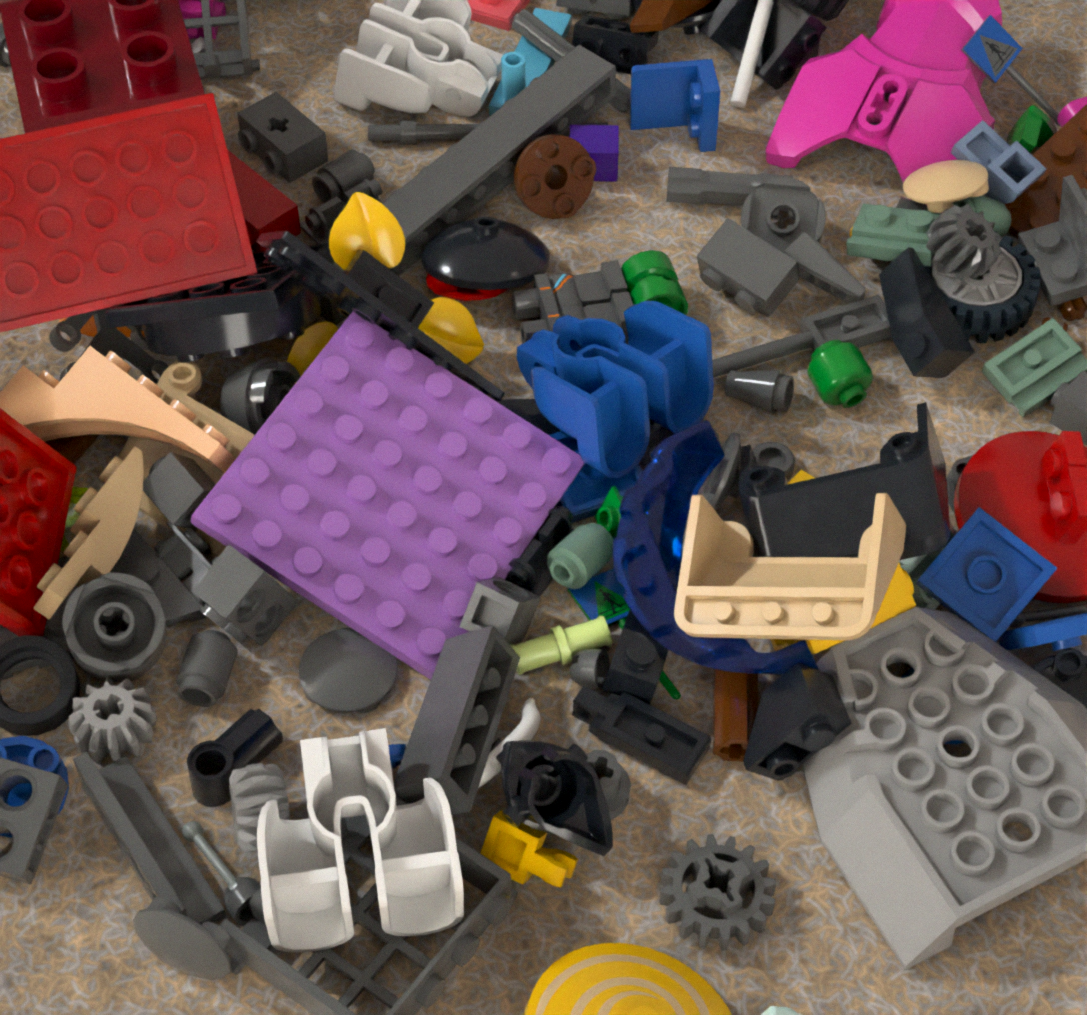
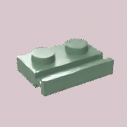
M863 204L852 228V236L846 242L847 255L894 261L902 252L910 247L914 248L924 266L931 267L932 257L935 253L926 248V244L929 241L926 232L930 229V225L942 213Z
M1052 318L984 363L981 372L1009 404L1013 403L1019 410V414L1025 417L1051 400L1063 382L1070 384L1082 371L1087 372V359L1081 353L1082 349Z

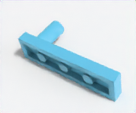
M540 8L534 9L533 15L563 38H566L572 24V15ZM523 36L515 51L505 53L501 58V81L489 104V116L499 110L507 100L512 99L525 89L534 78L540 77L555 62Z

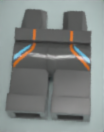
M618 260L602 262L601 271L579 275L558 273L549 278L547 273L534 275V288L512 292V310L515 320L536 317L538 319L521 322L520 334L522 344L530 340L537 331L545 329L553 332L555 321L559 317L566 315L578 318L579 320L595 318L614 322L623 329L626 344H628L629 337L623 311L633 306L629 291L627 292V285Z

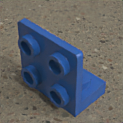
M712 59L633 66L631 68L630 130L688 126L689 137L697 138L700 152L716 151L721 91Z

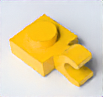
M502 810L493 816L480 854L510 873L512 880L523 885L534 874L546 883L561 888L565 877L568 879L573 877L579 859L573 854L560 849L542 847L547 835L546 832L535 830L523 823L518 828H515L505 819Z

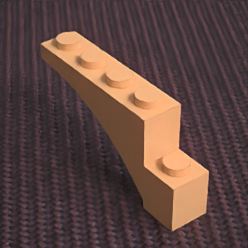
M89 346L60 382L45 370L37 376L22 365L0 392V408L44 442L57 438L88 434L125 435L146 438L177 447L203 459L223 473L236 460L225 448L230 441L208 423L203 429L192 423L197 416L175 398L169 405L160 399L164 391L143 374L137 381L128 375L132 367L111 350L104 357Z

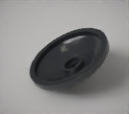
M479 217L446 228L434 235L424 245L422 250L423 267L432 277L446 284L476 290H498L525 285L534 281V275L544 274L549 267L550 261L549 249L535 234L513 223L493 217Z

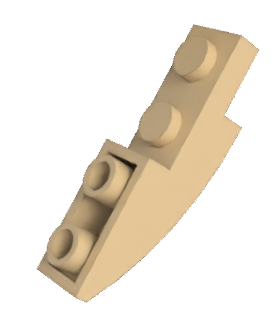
M134 446L124 460L115 456L99 476V479L105 483L101 489L96 491L90 487L73 510L79 513L80 516L70 531L76 536L63 553L70 559L63 568L54 563L37 585V588L44 593L33 609L50 620L75 586L80 587L84 583L86 584L91 580L99 578L100 575L110 573L129 541L138 517L144 478L143 452L136 446Z

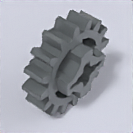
M713 834L707 836L706 846L699 847L694 840L690 839L686 845V856L680 852L673 851L670 857V868L662 869L660 884L664 887L660 888L659 903L660 905L668 906L666 908V922L671 924L681 921L679 937L684 940L694 932L699 935V947L703 949L708 945L710 939H718L721 950H727L729 938L736 937L744 946L749 943L750 928L762 933L765 930L766 916H772L776 899L772 898L775 893L776 879L767 877L769 862L761 860L754 863L755 847L749 845L742 851L735 849L736 840L733 836L727 839L725 846L717 845ZM692 874L693 882L688 884L687 891L683 893L682 885L686 878ZM752 891L753 900L748 908L744 910L742 907L743 899L746 898L747 892Z

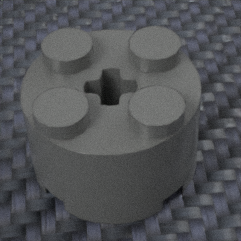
M118 572L107 573L86 584H82L72 593L63 612L62 626L72 659L79 668L93 678L105 681L108 676L113 683L122 682L127 677L129 680L139 679L157 663L163 653L167 637L163 606L151 587L133 575ZM116 620H122L125 632L118 631L116 636H109L105 626L113 627Z

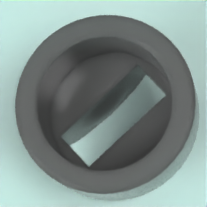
M585 649L576 653L572 658L573 664L569 667L572 680L582 687L584 685L592 689H602L609 670L607 652L602 649Z

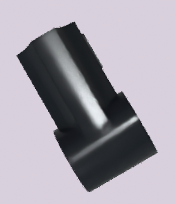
M259 708L255 711L250 709L215 741L201 742L193 747L188 754L187 766L193 797L198 803L207 807H217L231 800L229 778L232 771L245 768L246 765L260 763L283 742L282 732L277 728L269 715ZM210 773H218L216 775L208 776V774Z

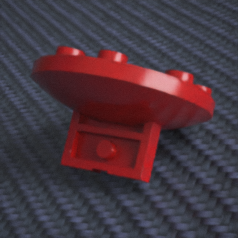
M1021 431L1002 435L989 441L970 458L956 484L954 511L958 529L960 530L978 507H980L1057 567V570L1033 599L1053 603H1074L1087 600V447L1083 445L1081 432L1062 431L1060 435L1039 431Z

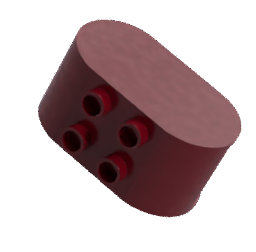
M0 0V13L25 133L205 94L178 0Z

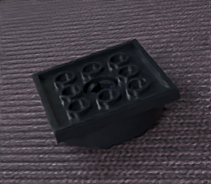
M329 243L308 246L331 264L335 263L330 253ZM265 251L252 252L257 269L255 274L149 297L122 305H114L105 314L109 328L142 325L147 347L150 351L162 355L177 356L178 362L184 363L201 359L205 354L219 352L221 358L236 357L247 351L246 346L277 337L278 339L299 337L305 333L304 326L319 321L323 307L320 296L311 292L300 282L303 278L301 274L290 266L287 270L276 266L263 255Z

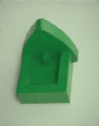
M1031 105L1008 133L1007 143L1011 146L1015 141H1018L1031 153L1036 146L1041 147L1057 132V129L1047 114L1038 107Z

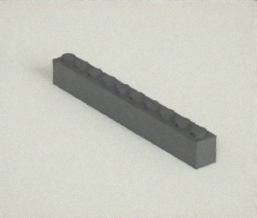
M578 45L566 56L559 58L540 77L534 78L515 97L507 100L489 118L478 123L474 130L458 143L451 145L433 163L422 168L418 175L402 188L395 190L382 204L394 215L403 230L405 251L401 262L397 266L390 268V270L399 276L422 257L424 245L434 235L465 221L514 180L515 167L521 153L531 142L551 134L568 136L570 134V125H581L615 97V65ZM336 262L333 263V265L337 267L339 270H341L342 272L345 271ZM325 294L324 297L320 296L323 307L320 315L322 318L335 325H338L347 318L337 310L339 302L328 294Z

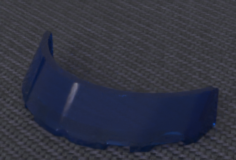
M708 420L665 438L651 452L650 455L653 460L647 465L635 485L626 490L618 510L621 518L617 537L613 538V563L617 581L625 591L623 597L633 615L642 627L661 645L673 653L702 666L729 672L783 675L799 662L819 670L805 640L771 653L756 652L748 641L743 638L692 637L683 632L677 625L674 618V608L682 562L683 535L689 515L691 497L698 494L707 477L724 458L725 454Z

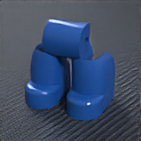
M643 301L623 311L629 337L628 344H626L623 329L614 322L595 318L579 320L578 318L566 315L559 317L555 321L553 332L545 329L537 331L530 340L517 347V361L520 371L526 382L533 389V395L540 413L551 424L577 440L581 459L587 465L609 478H620L627 475L638 465L649 443V418L654 423L674 434H684L693 430L702 421L713 399L714 382L710 329L704 323L657 301Z

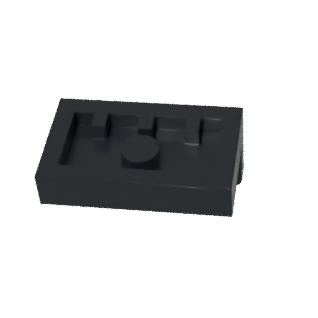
M585 15L574 25L572 45L575 47L581 45L615 65L617 72L631 74L633 66L646 65L648 63L649 52L657 45L659 31L631 33V23Z

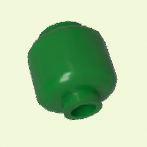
M840 340L828 341L815 349L807 368L808 377L824 404L830 406L842 404L844 408H850L858 405L866 398V390L871 386L874 378L872 370L859 348L855 344Z

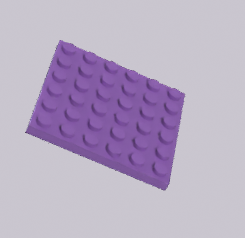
M352 311L191 515V524L226 547L228 544L266 573L431 680L445 640L469 632L459 626L476 583L497 577L506 580L508 572L512 568L509 565L510 561L513 558H520L544 525L549 516L548 512L550 509H555L583 468L585 462L579 454L442 366L436 365L434 361L414 348L410 351L399 340L390 339L388 337L389 332L376 324L367 322Z

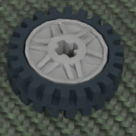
M1007 235L999 243L1002 253L998 256L997 261L983 275L975 279L966 277L960 281L953 271L945 274L944 266L940 262H933L935 254L932 257L931 267L924 266L968 341L970 336H975L977 343H987L989 335L994 342L1003 340L1005 333L1011 337L1018 332L1019 327L1024 328L1032 316L1040 288L1039 267H1034L1036 260L1032 254L1025 256L1027 249L1021 244L1012 247L1013 238Z

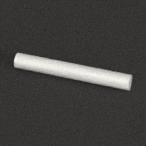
M758 0L730 101L732 106L741 108L746 106L774 3L773 0Z

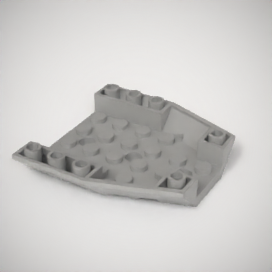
M916 606L870 628L860 638L846 640L831 647L812 667L833 676L852 723L837 735L830 745L820 749L802 764L820 841L904 970L949 948L952 945L955 928L1087 859L1086 707L961 617L951 612ZM901 662L910 665L914 673L906 678H898L890 674L887 667L892 663ZM951 740H959L968 744L972 752L965 757H954L945 751L943 745ZM1019 822L1030 829L1032 837L1026 841H1014L1005 835L1002 828L1008 823Z

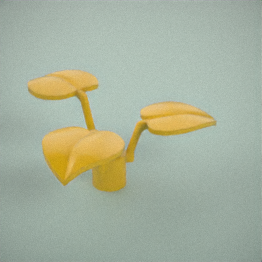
M355 192L351 195L348 203L333 223L329 235V249L332 258L343 270L347 268L358 250H365L390 269L397 266L402 260L405 251V237L397 219L382 203L364 193ZM447 297L430 299L434 304L418 329L465 364H468L484 348L483 340L472 315L466 307L454 299ZM328 321L317 322L304 329L305 333L296 338L289 352L287 362L297 369L300 376L303 375L337 332L338 327Z

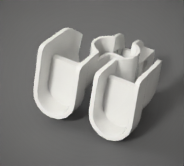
M387 0L386 5L374 3L370 9L369 20H364L360 26L356 51L346 48L339 55L334 100L358 111H364L374 102L393 110L411 114L426 113L433 104L444 112L471 117L480 110L500 73L503 54L470 40V35L467 32L472 12L468 0Z
M386 728L359 732V736L327 740V736L300 740L309 818L301 820L279 818L277 801L269 800L260 811L257 827L262 905L271 945L276 950L284 952H313L341 945L353 937L354 925L344 864L341 818L366 815L370 830L381 926L384 932L394 936L426 935L451 928L461 922L464 917L463 880L450 805L442 786L433 778H424L425 798L411 804L396 806V794L394 791Z

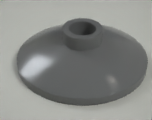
M732 432L724 443L704 488L703 496L715 511L728 496L737 499L740 495L741 439L740 434Z

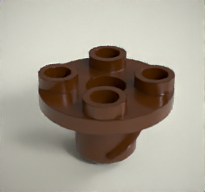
M551 134L537 138L523 150L517 161L514 173L517 195L522 204L536 215L550 219L570 218L581 208L591 193L596 173V163L590 157L587 150L570 137Z

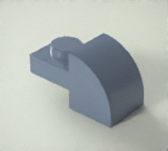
M983 120L954 144L950 152L957 160H967L984 166L988 172L989 191L984 195L999 200L1004 204L1011 203L1042 177L1047 170L1018 141H1015L1010 146Z

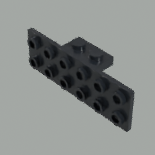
M288 231L261 233L257 239V243L266 249L263 255L269 261L284 270H287L289 266L303 276L300 282L311 292L321 297L328 294L339 302L337 310L348 318L353 311L367 322L376 324L389 332L388 337L390 339L399 340L410 351L414 348L434 361L436 365L442 366L493 400L500 401L505 393L418 329L434 302L365 250H358L345 271L342 272Z

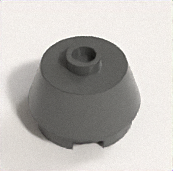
M267 357L230 373L221 391L220 405L222 416L255 435L292 389L295 382L300 379L299 372L289 362H278L273 358Z

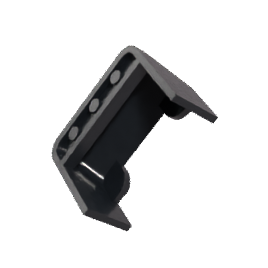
M927 403L917 404L918 432H902L892 436L880 451V463L788 484L784 472L779 468L759 466L751 445L742 446L739 493L747 530L753 538V557L858 558L861 537L873 522L876 493H887L906 523L904 550L900 560L930 554L945 546L950 539L946 463Z

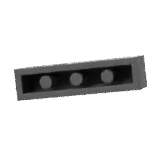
M493 625L446 639L394 780L396 797L406 804H411L425 798L423 779L433 778L444 790L450 805L451 815L468 812L472 809L520 660L519 655Z

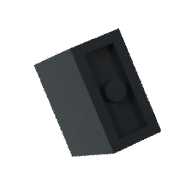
M722 0L714 10L712 17L708 18L700 31L741 62L758 0ZM773 0L774 3L754 72L776 90L780 89L784 83L793 77L796 67L806 54L817 46L822 33L827 28L815 16L805 11L792 0Z

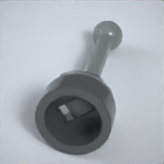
M196 821L187 822L182 829L183 837L198 846L227 883L228 887L225 890L223 899L225 907L237 924L246 925L253 917L250 900L254 893L261 888L260 882L250 877H238L236 879L203 837L201 824Z

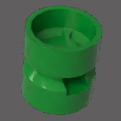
M655 250L643 251L631 256L623 263L621 271L633 305L643 301H657L685 315L688 313V302L668 255Z

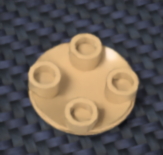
M967 160L936 162L910 174L903 183V191L908 199L927 204L929 212L942 213L944 210L952 207L953 202L986 194L989 191L988 172L981 164Z

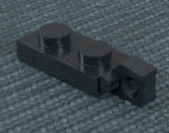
M583 685L573 700L572 716L589 724L588 731L598 737L599 740L687 785L711 746L712 738L709 735L624 691L621 696L611 693L607 698Z

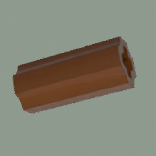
M729 654L726 658L718 659L714 663L713 754L722 758L723 761L743 762L758 710V663L752 662L748 659L747 655Z

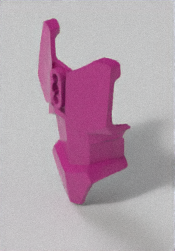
M884 0L876 24V32L870 39L861 34L841 51L810 58L802 66L771 133L766 147V162L781 168H795L802 157L841 138H848L887 152L893 160L903 183L910 174L924 166L941 161L957 160L950 153L954 144L982 120L994 130L995 119L990 115L980 93L983 80L987 76L961 49L989 15L1002 26V11L999 0ZM885 93L890 94L889 102L884 100Z

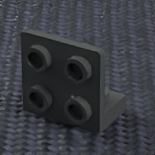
M1073 175L1063 177L1059 221L1018 234V244L1023 245L1027 249L1025 256L1032 254L1036 260L1034 267H1039L1040 287L1050 306L1087 296V190L1085 188L1080 189Z

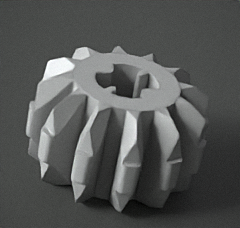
M108 676L104 682V687L97 689L87 684L85 691L87 697L73 698L72 709L74 713L68 716V726L71 734L75 736L76 747L81 750L82 754L90 752L91 758L97 764L108 753L111 754L113 761L122 758L121 752L127 750L129 753L139 757L141 750L139 743H152L154 735L152 727L156 725L157 721L156 711L151 706L149 694L144 690V687L135 689L134 684L128 677L117 686H114L113 681Z
M258 763L246 765L245 768L233 770L229 778L237 844L245 853L258 852L257 827L259 814L267 801L276 800L279 818L290 820L283 771L275 764L263 765Z

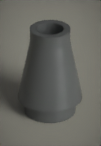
M730 370L725 384L726 396L737 398L773 414L777 410L786 412L791 405L794 393L793 376L785 375L783 370Z

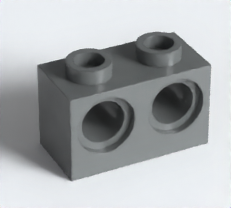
M229 544L191 591L206 603L200 610L205 616L241 644L247 637H250L260 646L270 639L299 602L263 569Z
M1 757L0 834L11 833L13 835V846L5 856L0 857V876L31 885L68 784L58 774ZM21 783L32 785V795L25 804L17 807L9 806L8 795L13 787Z

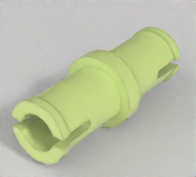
M599 616L596 619L562 629L560 625L550 628V634L510 646L520 657L517 672L518 675H522L524 672L560 661L561 665L571 663L572 657L579 651L612 645V638L604 616Z

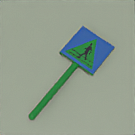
M617 568L592 577L579 589L567 588V591L589 621L599 616H604L608 627L617 623L623 630L635 592ZM662 669L659 681L673 699H679L681 697L680 692Z

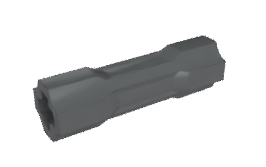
M669 167L666 202L743 206L751 192L753 194L756 189L762 187L764 182L781 177L793 178V176L765 173L715 172L696 168Z

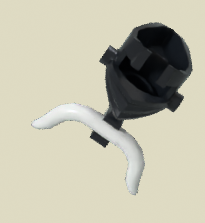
M529 698L521 707L522 719L517 727L504 740L498 738L492 744L478 789L500 772L502 775L503 791L508 807L502 814L512 826L518 828L523 823L535 830L555 834L582 848L605 856L613 847V832L608 805L599 778L594 768L588 763L586 753L578 745L573 743L566 749L552 743L531 741L539 728L541 716L536 707L535 700Z

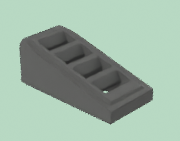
M804 231L783 251V253L797 261L800 278L848 304L864 299L866 288L808 232Z

